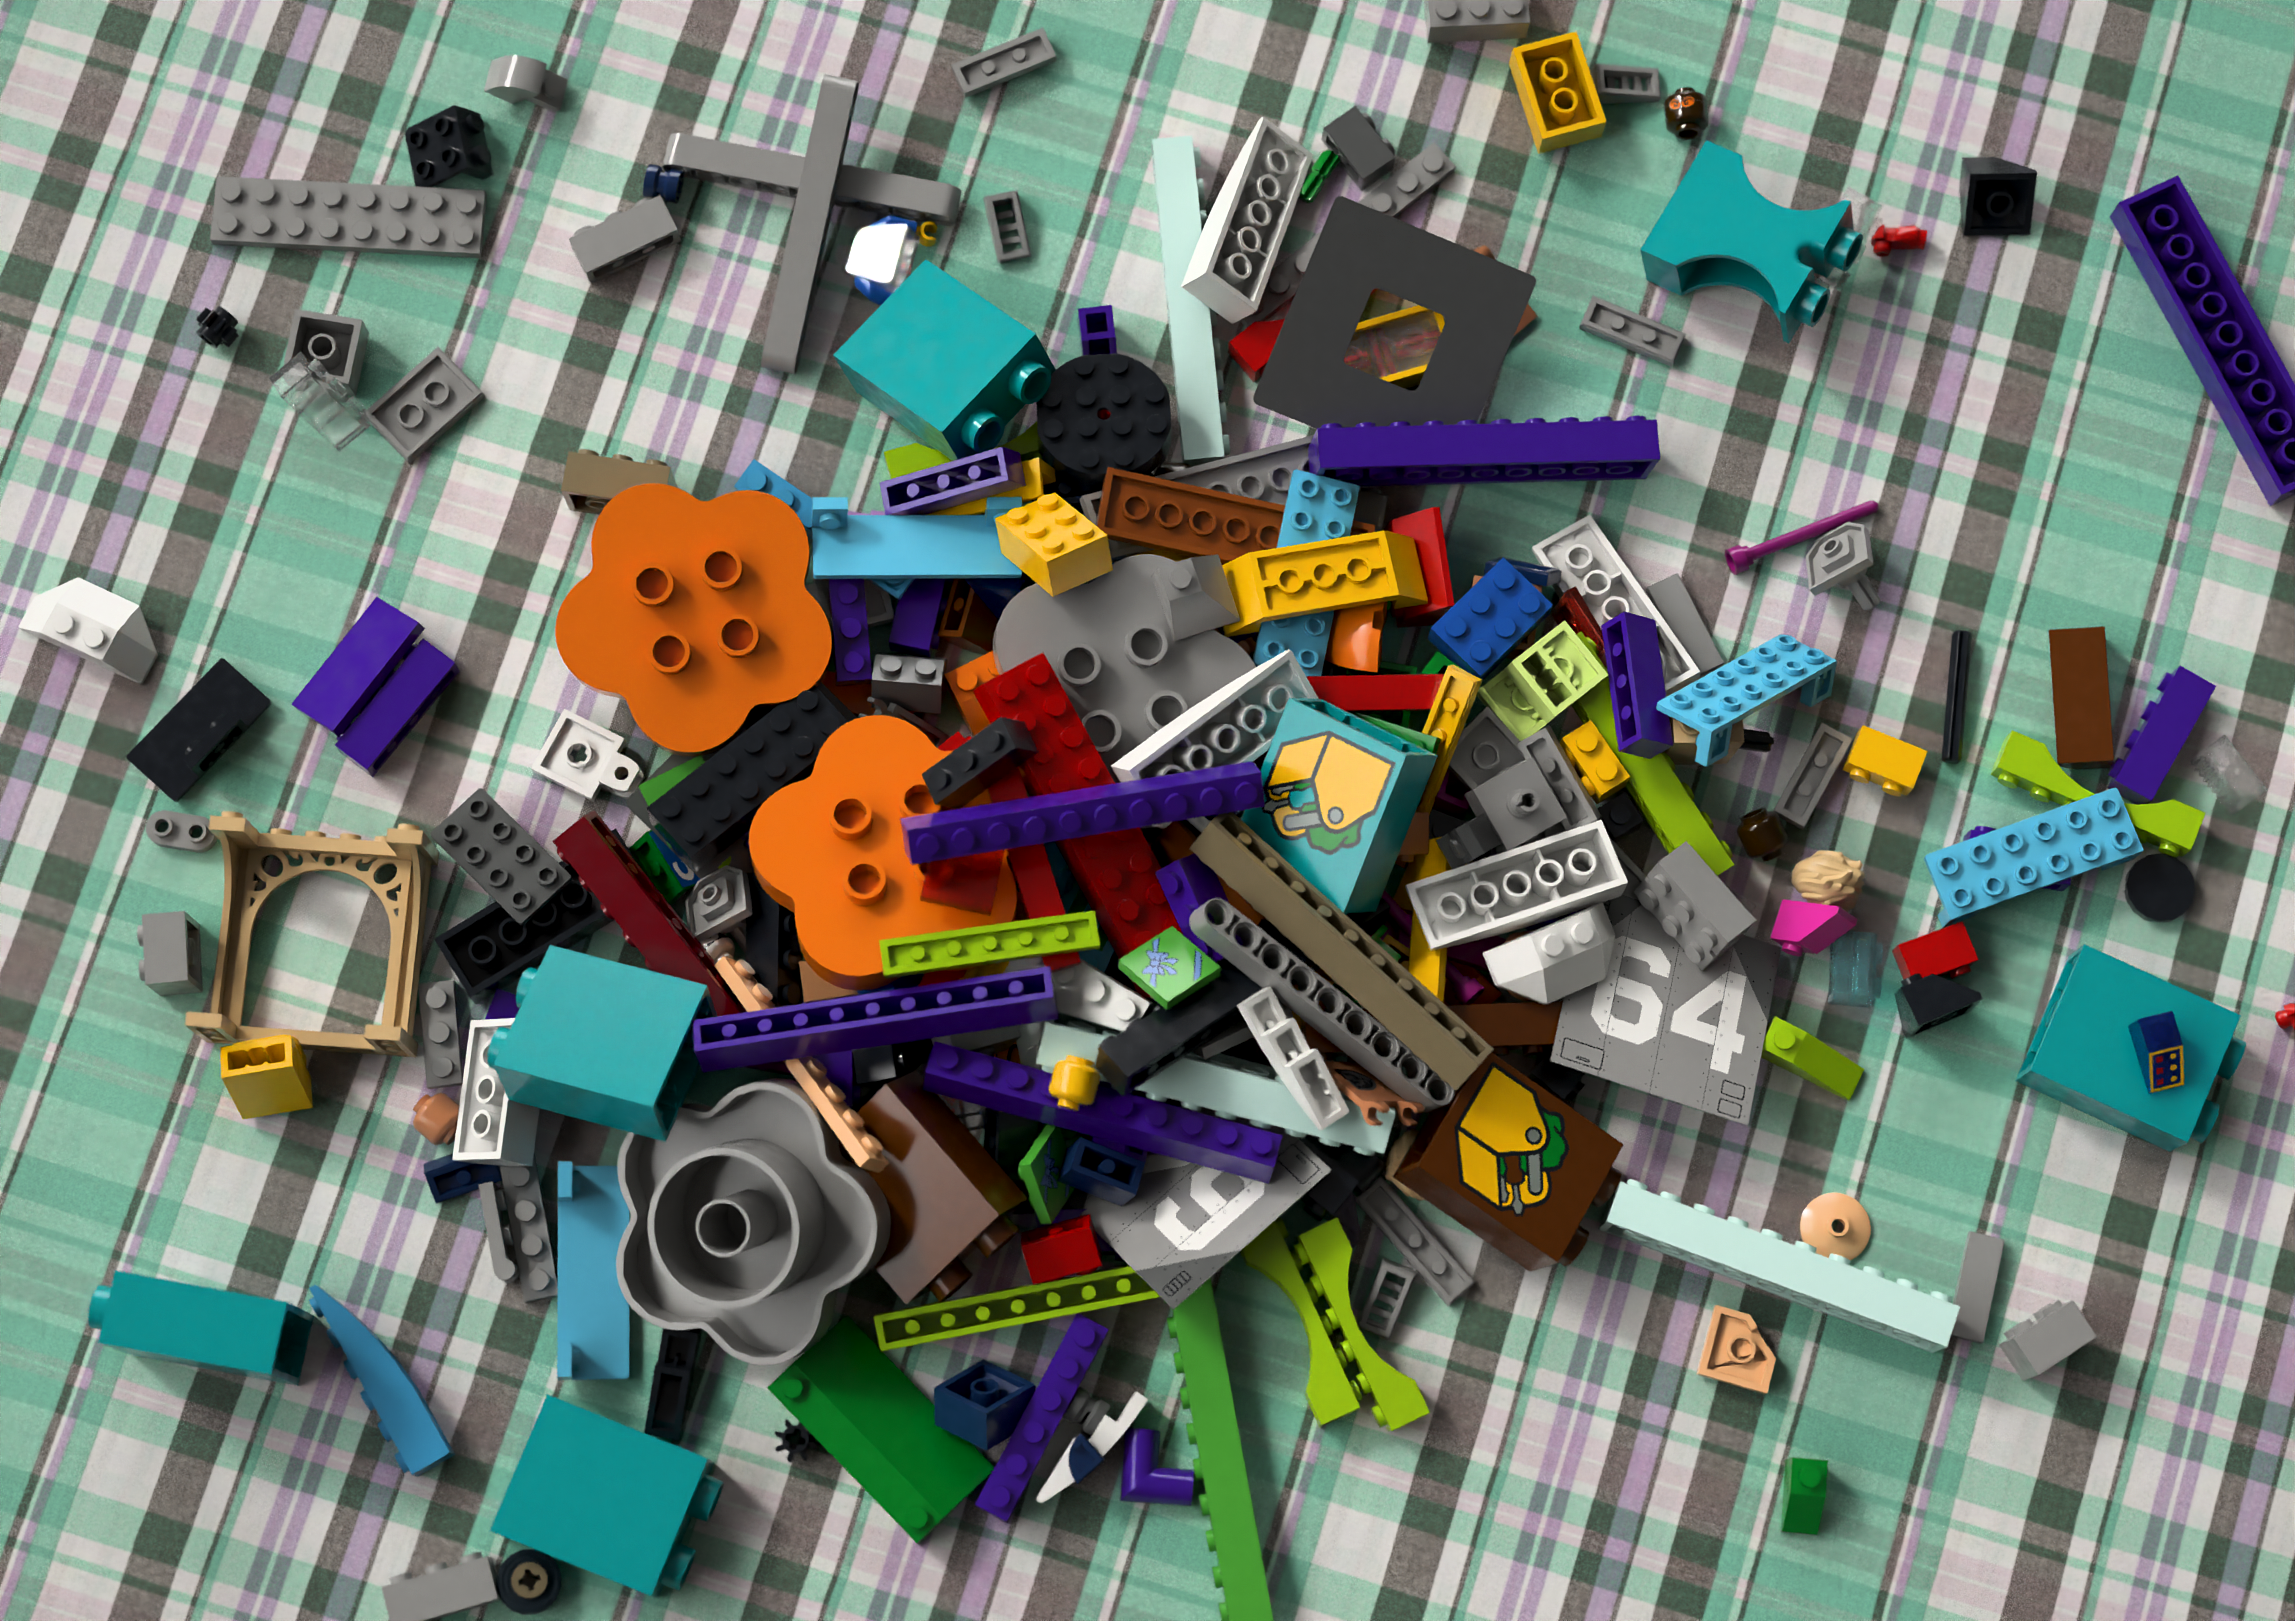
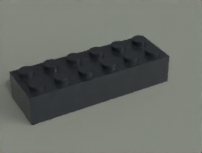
M815 685L809 690L801 692L798 697L782 702L649 805L646 809L651 824L694 873L750 830L755 814L771 795L787 785L807 779L812 774L816 758L823 744L834 731L848 723L847 719Z
M616 828L612 830V833L635 860ZM564 861L559 862L571 875L572 881L525 925H519L495 901L434 939L468 996L475 1004L493 995L497 988L503 989L521 978L527 968L539 967L550 945L568 949L614 921L604 914L601 909V902L595 894L587 891L579 881L580 875L572 865H568Z

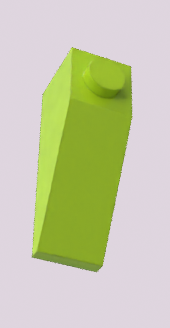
M1776 1016L1767 1025L1761 1058L1847 1101L1851 1099L1864 1071L1862 1067L1808 1032Z

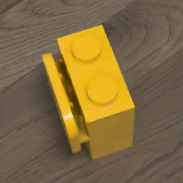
M278 1035L220 1047L221 1078L242 1119L313 1108L312 1082L306 1068V1055L296 1037Z

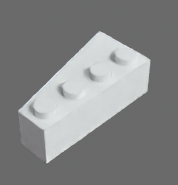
M1041 957L1010 961L1004 973L1041 968L1044 965ZM1082 959L1081 965L1052 973L1056 989L1058 1012L1125 1031L1132 1021L1137 1018L1144 1019L1153 1012L1157 1005Z

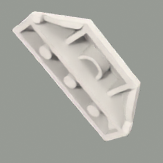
M75 578L34 597L19 625L21 630L141 685L144 683L158 656L141 607L80 578Z
M1603 902L1485 951L1482 954L1495 986L1545 1005L1606 979L1615 932Z

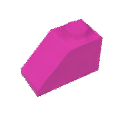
M1782 899L1770 938L1782 946L1781 950L1787 954L1799 957L1802 956L1803 952L1818 954L1855 927L1858 919L1839 906Z

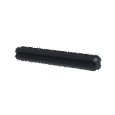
M1956 630L1952 634L1942 761L1951 764H1957L1961 761L1972 634L1969 631Z

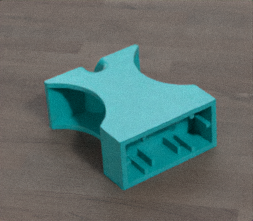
M1706 140L1640 251L1646 280L1680 296L1699 288L1715 285L1734 286L1757 295L1774 311L1781 325L1783 341L1790 343L1801 323L1814 327L1821 319L1827 307L1830 290L1815 283L1814 273L1828 278L1834 267L1844 272L1849 270L1860 251L1863 235L1854 231L1850 201L1843 200L1832 206L1816 210H1793L1776 205L1764 198L1752 186L1744 170L1742 155Z

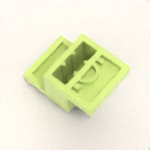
M1564 620L1478 690L1477 696L1522 741L1541 730L1564 712L1581 696L1606 678L1608 673Z

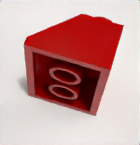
M1431 507L1392 519L1383 529V531L1414 538L1428 603L1394 609L1392 604L1390 612L1393 618L1396 617L1398 628L1434 625L1454 606L1440 507Z

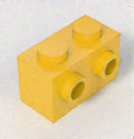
M1589 720L1561 739L1560 744L1596 804H1599L1626 786L1630 775L1592 720Z
M1862 725L1856 733L1842 770L1850 773L1849 777L1861 783H1869L1871 781L1882 786L1881 789L1890 795L1899 797L1903 794L1907 796L1914 788L1928 751Z

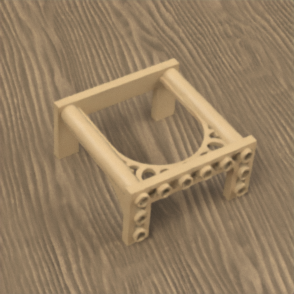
M223 811L221 816L210 815L209 830L221 841L223 850V909L210 1013L186 1011L185 1026L207 1043L234 1044L278 1035H291L299 1040L302 1048L305 1050L417 1057L418 1043L413 1039L429 883L431 865L438 866L439 851L424 831L419 830L417 825L398 824V829L387 828V836H375L374 841L361 840L360 835L349 833L340 834V838H328L326 833L306 831L305 836L291 835L292 831L279 828L271 829L270 833H260L239 812ZM268 855L279 858L282 863V873L277 877L266 874L263 869V859ZM286 855H290L296 860H299V856H301L303 862L300 866H290ZM327 858L335 859L332 866L326 865ZM362 861L363 865L374 861L368 871H359L357 869V864ZM386 864L396 865L397 873L390 882L386 884H377L375 882V874L382 866ZM314 871H335L348 874L369 886L380 898L386 909L390 922L391 943L382 1024H365L364 1035L241 1026L251 940L256 917L267 898L279 886L296 876ZM255 875L266 883V887L261 891H255L259 884L258 881H254ZM401 885V891H396L397 901L390 900L388 892L397 889ZM397 909H398V916H396V914H395V910H397Z

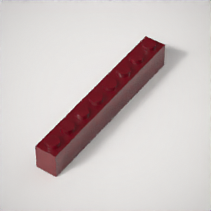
M595 810L581 817L553 840V843L557 846L559 857L566 864L572 865L580 875L579 881L587 891L595 894L601 902V909L604 914L618 923L623 930L622 933L629 945L641 952L645 957V964L650 971L707 985L717 1016L747 1012L715 968L716 962Z

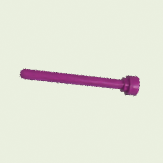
M1874 500L1867 501L1750 548L1748 546L1741 547L1736 545L1726 549L1725 559L1728 567L1734 575L1749 570V566L1754 564V560L1831 531L1846 522H1854L1876 513L1879 508L1878 503Z
M1384 890L1382 898L1391 906L1388 915L1411 939L1412 919ZM1446 957L1445 977L1454 986L1452 988L1456 993L1454 997L1461 1005L1472 1004L1484 992L1485 988L1476 978L1471 979L1468 975L1463 976Z

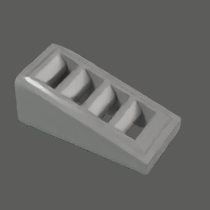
M1595 64L1590 70L1601 104L1658 102L1661 99L1658 68ZM1641 78H1646L1647 91H1642ZM1615 79H1618L1619 89H1615ZM1628 79H1632L1633 90H1629Z
M1018 190L984 196L985 211L998 263L1031 257ZM1007 204L1012 206V210L995 213L994 207ZM1015 218V223L997 225V220ZM1017 229L1018 236L1000 239L999 233ZM1021 243L1022 249L1003 252V245Z
M1383 1258L1358 1320V1327L1390 1340L1416 1277V1271ZM1389 1272L1405 1279L1403 1285L1385 1278L1386 1273ZM1381 1285L1399 1292L1398 1298L1380 1292ZM1375 1299L1394 1306L1393 1311L1391 1312L1373 1305ZM1370 1312L1389 1319L1387 1326L1369 1319Z

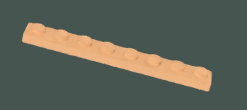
M723 956L714 965L747 1012L776 1008L771 1001L773 998L772 994L766 987L756 981L753 977L755 971L746 961L742 959L737 961ZM812 1056L784 1060L785 1065L858 1166L880 1173L889 1164L881 1153L883 1150L882 1145L876 1138L865 1131L862 1126L864 1121L861 1116L854 1110L849 1109L844 1102L845 1094L825 1076L827 1073L826 1068L818 1060L812 1058Z

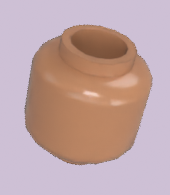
M438 1093L432 1097L428 1094L424 1095L413 1108L416 1112L413 1120L414 1128L434 1145L451 1144L455 1141L459 1105L445 1093Z

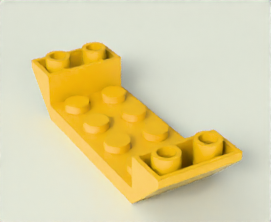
M1385 530L1249 552L1222 565L1240 617L1239 622L1223 626L1226 637L1259 632L1261 623L1266 621L1392 601L1394 609L1428 603L1414 538Z

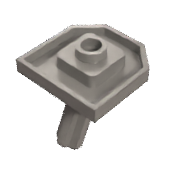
M1846 522L1819 537L1806 555L1809 590L1812 594L1816 596L1839 583L1842 588L1849 587L1863 610L1875 607L1880 602V598L1865 576L1867 568L1873 565L1869 530L1862 524Z
M726 865L697 881L685 901L687 926L699 942L719 932L723 934L730 932L746 954V918L752 915L749 879L743 870Z

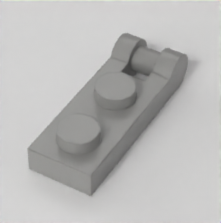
M494 1182L478 1184L494 1273L503 1282L513 1283L518 1280L520 1275L518 1266L511 1261L508 1246L514 1244L510 1224L504 1225L502 1211L507 1210L505 1192L503 1189L498 1190V1186Z

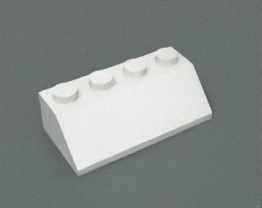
M515 1018L471 1020L452 1160L499 1166H532L539 1108L508 1100L496 1070L488 1065V1049L494 1033L500 1027L511 1028Z

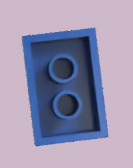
M1503 557L1430 628L1427 639L1449 660L1483 681L1549 616L1553 604Z

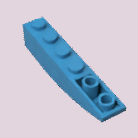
M753 459L734 485V488L737 491L752 490L764 492L788 504L800 518L806 530L808 542L812 544V498ZM915 579L866 580L900 600Z
M317 1285L310 1287L313 1298L309 1299V1302L319 1318L325 1316L331 1327L326 1330V1333L336 1349L342 1347L348 1359L343 1361V1364L353 1380L359 1378L365 1390L360 1392L361 1397L370 1411L376 1409L382 1420L377 1423L379 1430L387 1442L393 1440L399 1452L394 1456L403 1472L407 1473L410 1471L412 1475L418 1477L454 1456L453 1449L422 1393L396 1357L349 1309Z

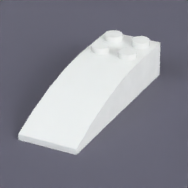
M1265 117L1259 119L1212 207L1181 286L1232 324L1256 312L1314 155Z
M1591 515L1532 546V551L1540 565L1562 570L1560 583L1553 584L1552 586L1578 630L1582 631L1585 637H1591L1599 649L1597 656L1604 666H1607L1601 625L1625 611L1656 621L1666 697L1700 679V670Z
M1286 650L1187 710L1114 763L1111 768L1121 783L1237 763L1253 762L1269 750L1289 698H1319L1292 650ZM1172 822L1155 824L1150 826L1164 829Z
M1602 820L1406 884L1405 888L1432 951L1529 927L1620 897L1628 881Z

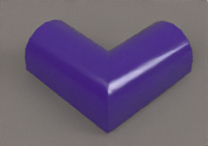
M1128 1428L1124 1434L1120 1501L1192 1506L1194 1470L1158 1467L1161 1431Z

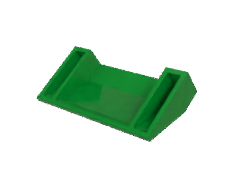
M845 1316L829 1330L815 1346L804 1352L767 1387L918 1545L995 1468L969 1441L935 1425L934 1404L882 1351L880 1352V1349L848 1316Z

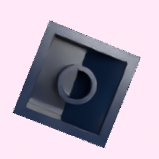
M982 1359L934 1387L935 1425L980 1448L989 1450L1012 1436L1036 1391V1384Z

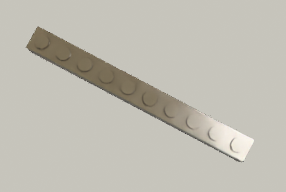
M1233 812L1217 815L1189 849L1204 864L1214 870L1225 880L1229 887L1236 890L1247 900L1254 910L1269 920L1283 936L1287 937L1302 950L1308 959L1324 970L1337 985L1346 990L1358 1001L1362 1008L1368 1010L1390 1033L1401 1040L1416 1057L1423 1060L1438 1074L1441 1080L1448 1083L1454 1090H1457L1494 1050Z

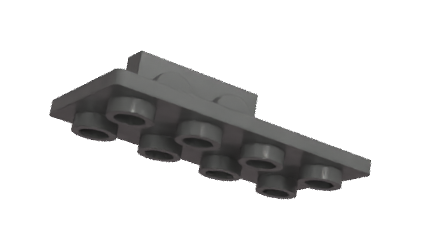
M482 788L473 793L430 834L521 926L525 925L572 881L571 875Z

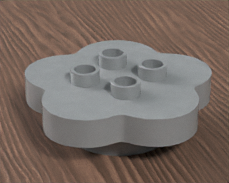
M1141 554L1124 558L1112 564V571L1097 577L1093 582L1081 584L1054 597L1037 583L1020 591L1007 604L994 632L993 655L999 675L1044 652L1115 783H1120L1111 768L1114 763L1187 710L1256 668L1251 657L1241 646L1214 629L1174 642L1152 575L1157 568L1175 563L1176 561L1159 555ZM1150 825L1139 827L1142 833L1162 829Z
M771 1078L743 1085L725 1095L714 1107L696 1103L682 1104L666 1142L628 1132L622 1143L618 1157V1181L623 1198L631 1214L630 1222L620 1240L616 1258L617 1278L623 1296L631 1308L649 1323L670 1330L704 1329L724 1351L743 1362L761 1366L775 1365L790 1360L815 1346L831 1324L839 1289L867 1274L881 1259L888 1245L891 1231V1216L883 1191L865 1170L842 1156L839 1138L801 1085L796 1081Z

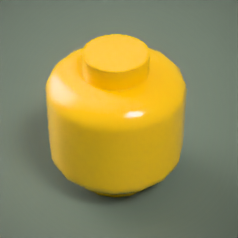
M1067 1055L1066 1060L1058 1061L1055 1064L1049 1085V1093L1059 1099L1057 1106L1078 1111L1080 1105H1090L1094 1102L1100 1081V1073L1094 1068L1095 1063L1093 1061Z

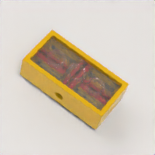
M1417 305L1359 322L1344 356V362L1348 366L1405 389L1417 386L1421 382L1445 325L1442 314Z

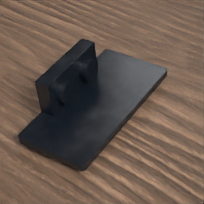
M221 658L127 754L126 758L174 802H178L271 706L272 702L230 663Z

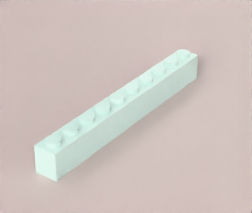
M1192 136L1152 139V161L1182 463H1188L1191 467L1224 459L1225 455H1230V441L1228 434L1222 435L1221 423L1227 422L1226 403L1219 402L1218 390H1224L1222 370H1216L1215 358H1220L1219 338L1212 337L1211 326H1217V313L1181 287L1207 221L1206 210H1200L1199 199H1204L1203 178L1196 179L1195 169L1196 167H1201L1200 148L1193 147Z

